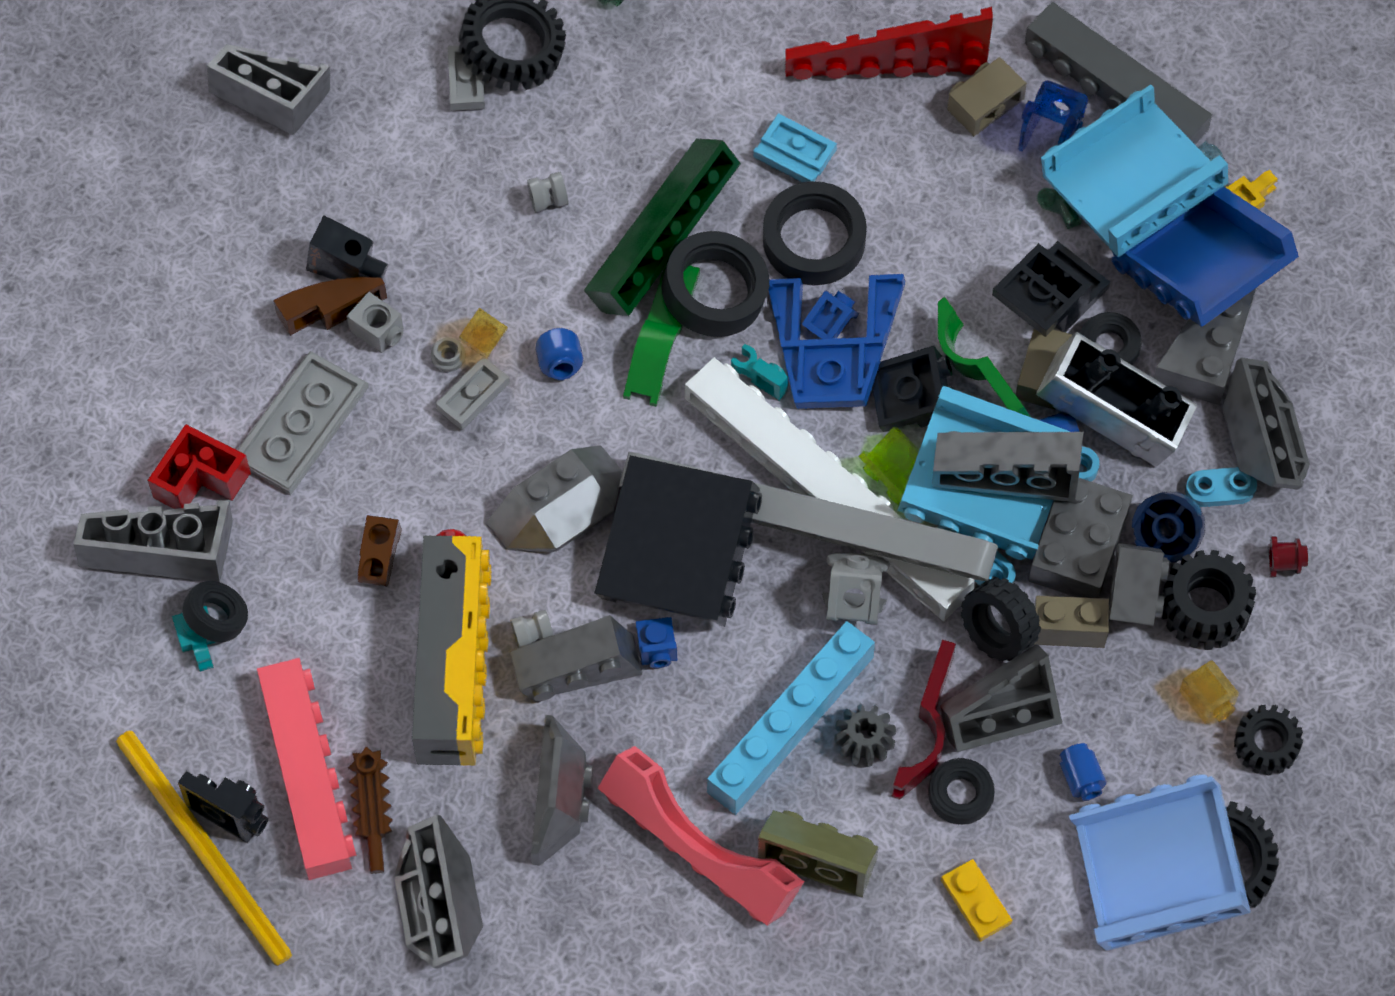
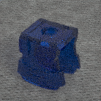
M1043 81L1034 102L1028 100L1021 116L1023 123L1018 150L1023 152L1041 117L1064 125L1057 146L1071 138L1078 129L1083 127L1082 118H1084L1088 97L1083 93L1055 82ZM1058 101L1065 104L1069 110L1058 108L1054 102Z

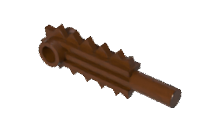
M366 746L361 753H352L354 762L348 767L349 770L356 773L349 783L357 787L350 797L359 802L351 811L360 816L353 823V826L357 828L355 835L363 837L364 840L367 839L370 874L385 872L382 838L386 837L387 833L392 832L389 824L393 822V819L385 815L392 805L383 800L391 791L382 786L390 778L381 772L388 765L386 761L381 759V750L372 752Z

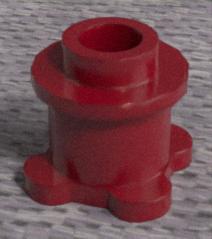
M1277 536L1270 537V544H1268L1270 577H1276L1277 571H1295L1296 574H1300L1302 567L1308 566L1307 545H1301L1299 538H1295L1294 542H1278Z

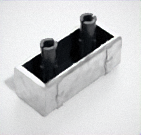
M1078 332L1058 349L1036 393L1037 396L1051 403L1055 409L1060 412L1064 411L1129 450V453L1133 456L1140 457L1155 467L1175 452L1197 407V404L1182 396L1176 387L1162 384L1121 359L1116 351L1104 349L1100 344L1091 341Z

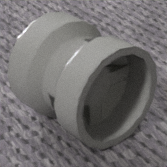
M561 172L552 173L548 178L542 180L538 177L527 179L529 196L535 213L545 211L547 206L556 205L561 207L569 204Z
M546 610L535 612L532 619H525L523 617L510 619L518 648L554 635Z

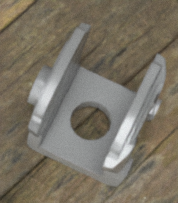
M834 553L827 555L826 561L828 566H833L829 593H822L825 607L828 608L827 620L838 621L843 619L877 625L878 613L882 612L887 602V599L880 598L882 571L886 572L890 567L889 561H886L883 557L857 553ZM856 588L862 591L863 594L849 593L846 591L849 589Z

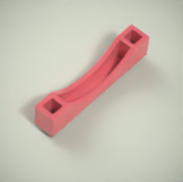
M636 746L623 751L615 757L597 788L607 796L610 803L626 811L641 828L652 832L663 841L664 846L668 850L678 853L691 864L695 872L710 879L725 896L736 900L748 910L752 918L763 922L766 926L786 912L804 884L802 879L777 859H759L740 855L720 846L705 836L688 819L677 804L668 786L663 768Z

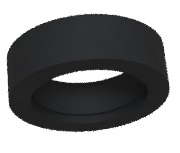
M812 181L788 187L772 200L764 216L763 247L766 257L773 268L787 279L801 278L804 285L814 286L836 282L851 273L863 256L867 229L865 214L857 200L846 190L836 185ZM820 209L834 214L843 222L848 232V239L845 245L834 255L823 259H808L793 253L785 245L781 236L782 227L791 216L800 211Z
M720 231L700 232L687 237L673 250L662 279V295L669 312L687 329L705 336H730L748 328L758 317L769 290V272L759 252L742 238ZM704 259L726 262L737 269L744 278L747 286V297L740 304L727 309L705 306L694 299L688 292L684 283L683 272L691 264Z

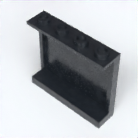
M630 455L594 594L603 600L611 602L623 601L713 621L719 626L725 627L727 618L731 619L735 611L736 598L733 597L736 583H741L744 575L745 564L742 562L745 548H750L754 531L750 527L753 514H758L761 508L762 493H759L760 488L750 480Z

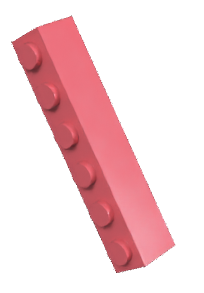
M300 658L257 668L308 879L312 880L352 869L350 857L356 856V851L351 834L346 836L343 834L341 824L348 822L343 800L335 802L333 790L340 789L335 767L327 769L325 757L330 756L331 751L327 735L319 736L316 724L322 723L323 719L318 701L312 703L310 701L308 691L315 690L310 668L303 670Z

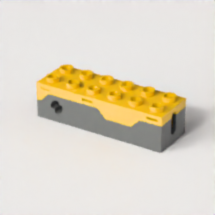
M455 529L442 530L436 536L423 535L412 743L417 765L475 766L476 754H483L484 738L483 732H481V720L485 719L483 686H486L487 681L485 652H488V631H486V619L490 617L488 586H491L492 567L489 550H483L482 537L466 536L462 531Z

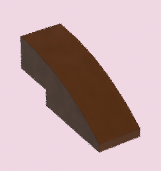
M357 277L316 283L294 290L274 299L273 302L276 315L291 336L319 320L328 330L347 320V315L368 292L382 301L387 298V293L382 278Z

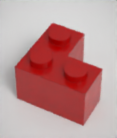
M185 424L147 481L154 499L173 509L184 508V504H190L202 486L233 501L251 474L246 454Z

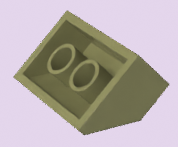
M773 810L763 826L758 839L759 859H777L796 875L862 898L875 866L879 846L873 845V842L864 836L853 835L850 837L838 833V830L832 825L826 823L815 825L804 821L803 817L799 814L787 810L782 813Z

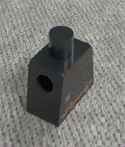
M323 215L309 243L306 271L332 280L363 276L382 278L383 280L389 264L371 256L374 242L370 238Z

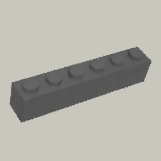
M1053 1L1027 27L1025 45H1027L1028 50L1034 56L1047 59L1053 64L1059 74L1075 79L1089 95L1096 94L1106 101L1110 109H1114L1125 102L1134 92L1142 91L1149 85H1152L1154 87L1155 104L1194 144L1208 132L1212 118L1210 112Z

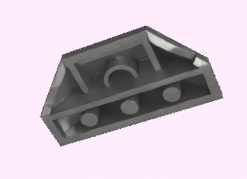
M1241 357L1236 361L1223 405V412L1239 470L1270 486L1298 490L1303 487V480L1307 475L1310 463L1293 403L1281 383L1271 374L1272 369L1267 361Z
M601 445L571 449L515 486L486 524L507 550L557 552L614 513L622 470Z
M545 715L531 848L532 865L538 866L579 835L581 822H588L590 800H583L584 788L592 787L593 766L587 765L586 752L553 715Z
M436 814L407 828L405 835L407 840L400 853L394 880L406 946L420 958L427 961L433 968L438 969L469 955L483 928V922L470 856L443 817Z

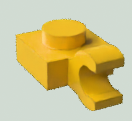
M1267 170L1252 182L1245 176H1242L1226 188L1257 209H1261L1265 206L1266 199L1264 197L1276 190L1274 184L1278 179L1270 170Z

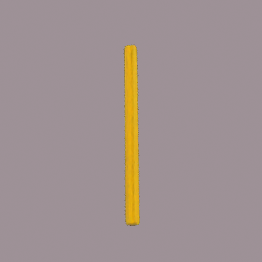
M129 730L116 739L118 747L273 963L279 966L289 960L292 953L287 944L135 733Z

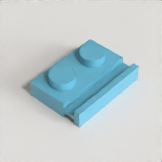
M778 113L761 138L758 147H755L753 150V157L802 183L812 182L816 180L818 175H821L836 152L837 143Z

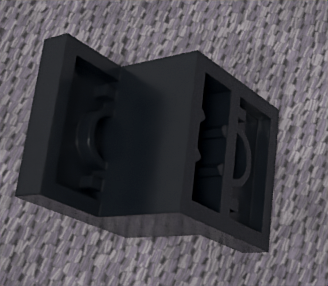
M1059 241L1049 250L1038 243L993 288L992 295L1046 337L1055 327L1066 333L1109 289L1110 281Z

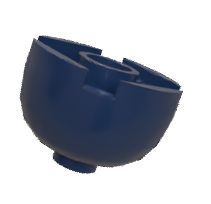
M1162 491L1146 498L1137 507L1132 519V528H1134L1136 538L1134 541L1136 546L1161 549L1164 552L1163 558H1167L1169 562L1181 561L1182 557L1187 554L1191 556L1201 545L1205 535V517L1200 506L1191 497L1180 492Z

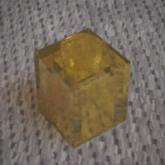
M478 308L460 334L459 341L488 360L507 333L508 327L481 308Z
M1210 660L1183 678L1179 690L1205 724H1208L1215 718L1218 722L1228 718L1236 709L1234 706L1239 692L1213 660Z

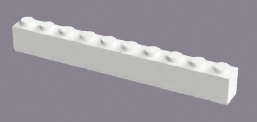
M714 357L685 384V399L793 492L903 519L894 511L892 504L881 495L877 497L868 489L862 477L856 473L850 474L842 467L841 461L835 454L822 450L808 431L805 429L799 430L790 422L788 415L781 408H773L767 403L759 389L753 385L748 386L739 379L738 373L729 364L725 363L723 365ZM862 551L866 555L883 557L886 561H889L890 567L886 572L943 622L961 606L966 594L974 589V579Z

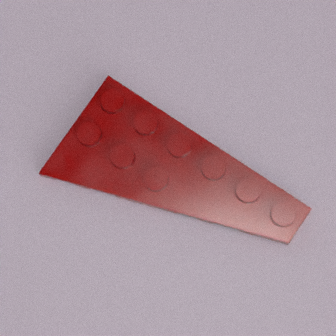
M992 7L980 9L981 15L964 18L963 13L950 15V20L938 24L924 20L876 30L877 36L860 39L859 34L846 36L845 42L835 45L821 41L785 49V77H794L798 80H806L812 76H827L832 79H840L845 75H861L865 78H873L879 74H895L898 77H907L913 73H928L932 76H941L946 72H962L965 75H974L981 65L988 62L993 10Z

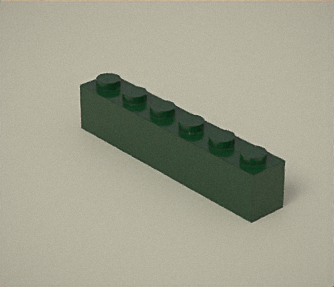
M695 139L588 283L584 292L601 312L630 316L666 267L675 247L688 237L740 166V161L723 140Z

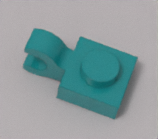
M744 344L742 346V354L748 357L749 360L740 362L733 357L731 366L737 373L746 375L751 379V383L780 401L788 390V376L777 364H768L761 358L757 360L755 349Z
M203 606L204 610L209 614L207 606ZM183 613L172 616L182 652L194 651L200 672L214 668L207 645L216 642L209 641L196 634L186 623Z

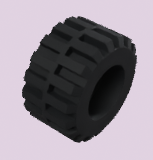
M1204 550L1195 552L1194 558L1189 554L1182 557L1181 563L1176 562L1171 568L1162 596H1164L1162 619L1168 618L1167 629L1170 632L1176 629L1178 631L1176 639L1183 642L1185 637L1190 639V647L1197 648L1198 642L1204 643V650H1212L1215 642H1218L1220 648L1228 645L1229 639L1234 642L1240 637L1241 631H1245L1248 625L1256 596V587H1251L1253 583L1251 573L1244 575L1246 567L1241 562L1234 564L1232 562L1234 557L1226 554L1225 558L1218 556L1219 551L1211 550L1210 555H1205ZM1200 587L1212 588L1224 596L1228 606L1219 611H1205L1191 601L1188 593Z

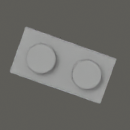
M448 46L451 111L485 109L484 84L482 81L483 71L475 76L471 72L473 63L468 66L465 65L463 61L465 54H460L459 46Z
M482 357L436 403V409L463 430L510 383L509 376L485 357Z

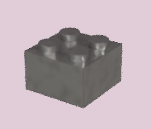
M1117 543L1109 597V619L1154 625L1155 617H1162L1164 596L1158 592L1160 581L1167 582L1169 560L1163 558L1164 552L1161 549Z

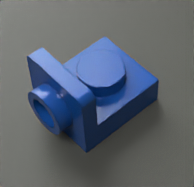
M825 290L802 322V325L821 339H835L842 332L851 317L856 319L860 313L852 308L855 301L838 290L834 295Z
M671 617L636 621L642 665L650 664L652 668H663L669 666L671 661H677V644L675 642Z

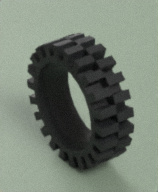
M475 0L474 4L471 3L464 16L458 42H460L459 51L460 54H465L463 61L466 66L473 63L471 72L475 76L482 71L484 72L483 82L489 84L493 77L498 79L496 88L503 89L504 82L506 81L510 82L511 91H517L520 82L524 90L531 89L533 81L538 87L544 83L545 78L549 80L553 76L554 70H557L566 43L564 42L566 30H562L563 20L562 18L556 19L558 12L554 7L546 11L548 4L546 0H540L538 4L534 3V0ZM501 18L520 20L536 31L541 40L542 49L537 55L525 60L504 58L488 47L483 37V28L493 20Z
M1230 801L1229 805L1225 807L1231 832L1242 839L1252 855V874L1244 882L1249 908L1252 906L1255 908L1261 903L1262 898L1268 894L1277 874L1276 871L1279 866V858H1276L1279 851L1278 845L1272 842L1274 834L1271 828L1267 830L1263 828L1265 821L1261 816L1255 820L1251 817L1253 810L1245 807L1244 811L1236 809L1238 803Z

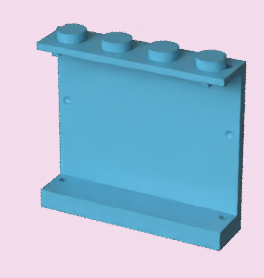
M1149 85L1142 91L1134 92L1125 102L1114 109L1105 111L1098 120L1087 127L1078 129L1071 138L1059 146L1051 147L1041 157L1043 177L1117 257L1228 184V163L1220 155L1210 161L1155 104L1154 87L1152 85Z
M943 386L897 511L904 513L905 517L913 522L923 523L927 521L938 525L939 529L992 542L998 545V548L1006 550V554L1015 559L1023 560V558H1028L1032 560L1038 550V543L1053 500L932 487L937 433H947L950 431H1070Z

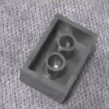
M1079 478L1075 502L1054 501L1031 566L1029 582L1074 597L1099 598L1129 513L1133 495Z

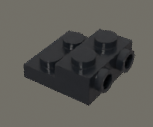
M934 345L880 361L872 390L878 425L883 432L917 423L921 428L929 425L943 386L948 387L947 377L952 376V367L948 357L942 356Z
M185 771L177 782L185 804L189 809L247 844L253 835L256 837L261 835L268 824L269 818L262 814L265 807L264 804L258 801L255 789L244 781L238 780L235 783L225 777L217 788L216 783L207 776L198 774L196 777Z

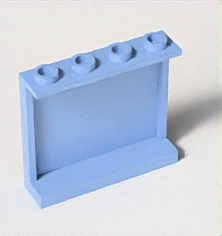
M1195 775L1187 778L1185 784L1174 787L1169 784L1159 785L1151 788L1148 794L1137 797L1134 794L1122 795L1114 800L1115 803L1105 806L1099 804L1086 805L1079 809V813L1069 815L1070 821L1077 828L1098 923V928L1094 929L1096 941L1106 951L1251 913L1221 786L1212 776Z

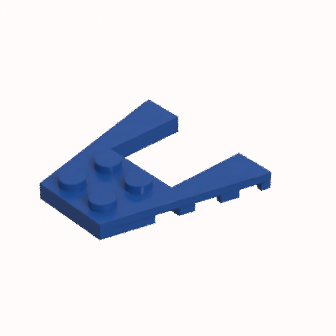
M904 274L869 275L867 337L800 340L803 294L801 278L770 280L769 294L797 409L863 407L867 405L905 286Z

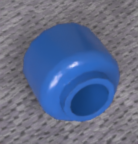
M554 328L540 335L536 341L535 350L541 372L547 377L565 380L572 377L582 367L584 357L577 334L572 330Z

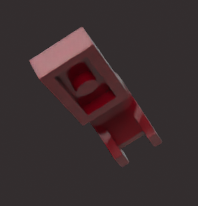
M942 639L920 704L919 718L928 724L934 735V750L924 761L911 767H899L893 784V798L901 800L931 775L941 760L945 729L940 714L936 709L954 658L956 643Z

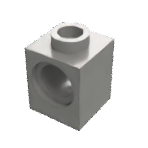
M370 292L347 315L349 331L380 353H383L388 346H395L403 336L404 328L401 313ZM377 322L385 323V325L379 328L371 327Z

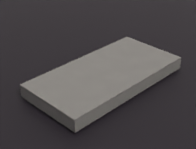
M309 351L237 449L246 454L251 473L291 495L369 388L368 383Z

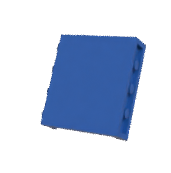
M1224 186L1121 256L1117 257L1112 251L1114 256L1112 257V263L1119 273L1123 275L1128 274L1140 288L1144 290L1146 288L1149 289L1161 303L1165 305L1170 304L1185 320L1191 319L1201 327L1299 257L1292 231Z

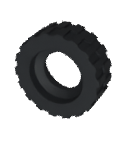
M993 577L966 594L965 600L961 604L963 625L970 635L969 637L972 642L974 641L978 646L977 648L985 652L988 657L996 658L1002 662L1005 660L1010 661L1032 647L1038 641V634L1041 632V627L1039 626L1040 618L1036 613L1034 603L1030 601L1025 591L1023 592L1017 584L1009 582L1008 579ZM991 606L995 607L1004 616L1011 634L998 624L993 616Z

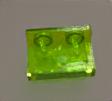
M893 427L870 452L863 451L858 457L865 463L863 470L867 475L877 482L880 480L888 488L886 491L887 496L899 506L919 449L899 428Z

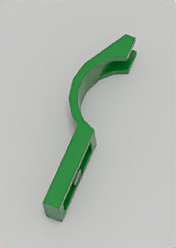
M688 266L683 272V278L688 292L693 297L700 275V268ZM666 267L663 270L648 318L644 322L638 336L623 393V398L630 400L632 392L651 397L650 405L657 407L662 392L665 371L673 344L683 327L669 312L663 299L662 279Z
M945 297L939 300L938 340L944 354L948 357L953 367L965 377L978 381L987 380L1007 409L1030 417L988 356L979 359H969L956 354L954 346L957 335L964 324Z

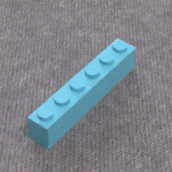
M846 621L707 778V793L736 815L874 658L875 642Z

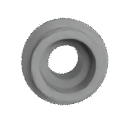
M442 338L431 349L432 363L441 371H455L465 362V348L459 341L453 338ZM446 352H452L455 355L451 359L442 358V355Z

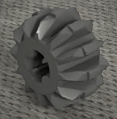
M861 703L857 705V713L846 709L843 715L845 720H838L836 722L835 729L839 733L834 736V742L836 745L842 746L840 749L842 757L853 753L852 763L854 765H857L860 762V758L863 757L866 758V764L871 767L874 762V755L879 760L884 761L887 758L886 750H892L895 747V740L892 737L896 735V726L888 724L890 722L888 712L877 715L878 706L876 704L871 707L870 712L865 711V707ZM866 730L868 736H871V738H864V735L860 733V731Z

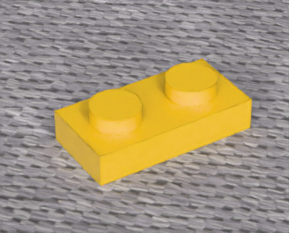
M974 859L941 876V882L980 942L1012 924V918Z

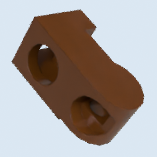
M367 515L359 554V583L386 587L389 585L396 548L402 532L399 519Z

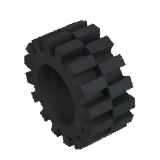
M1259 705L1257 711L1254 708L1250 709L1247 715H1243L1239 722L1234 739V747H1237L1236 755L1238 759L1241 757L1244 759L1242 764L1246 768L1249 765L1254 767L1252 771L1259 774L1260 770L1265 771V775H1272L1273 771H1277V774L1283 773L1286 767L1289 769L1294 764L1295 759L1299 755L1303 744V739L1301 738L1303 730L1302 727L1297 728L1298 719L1295 716L1290 719L1288 717L1290 711L1285 708L1280 713L1277 712V705H1272L1270 710H1266V705ZM1262 729L1274 730L1280 735L1282 746L1274 752L1263 751L1256 745L1254 735Z

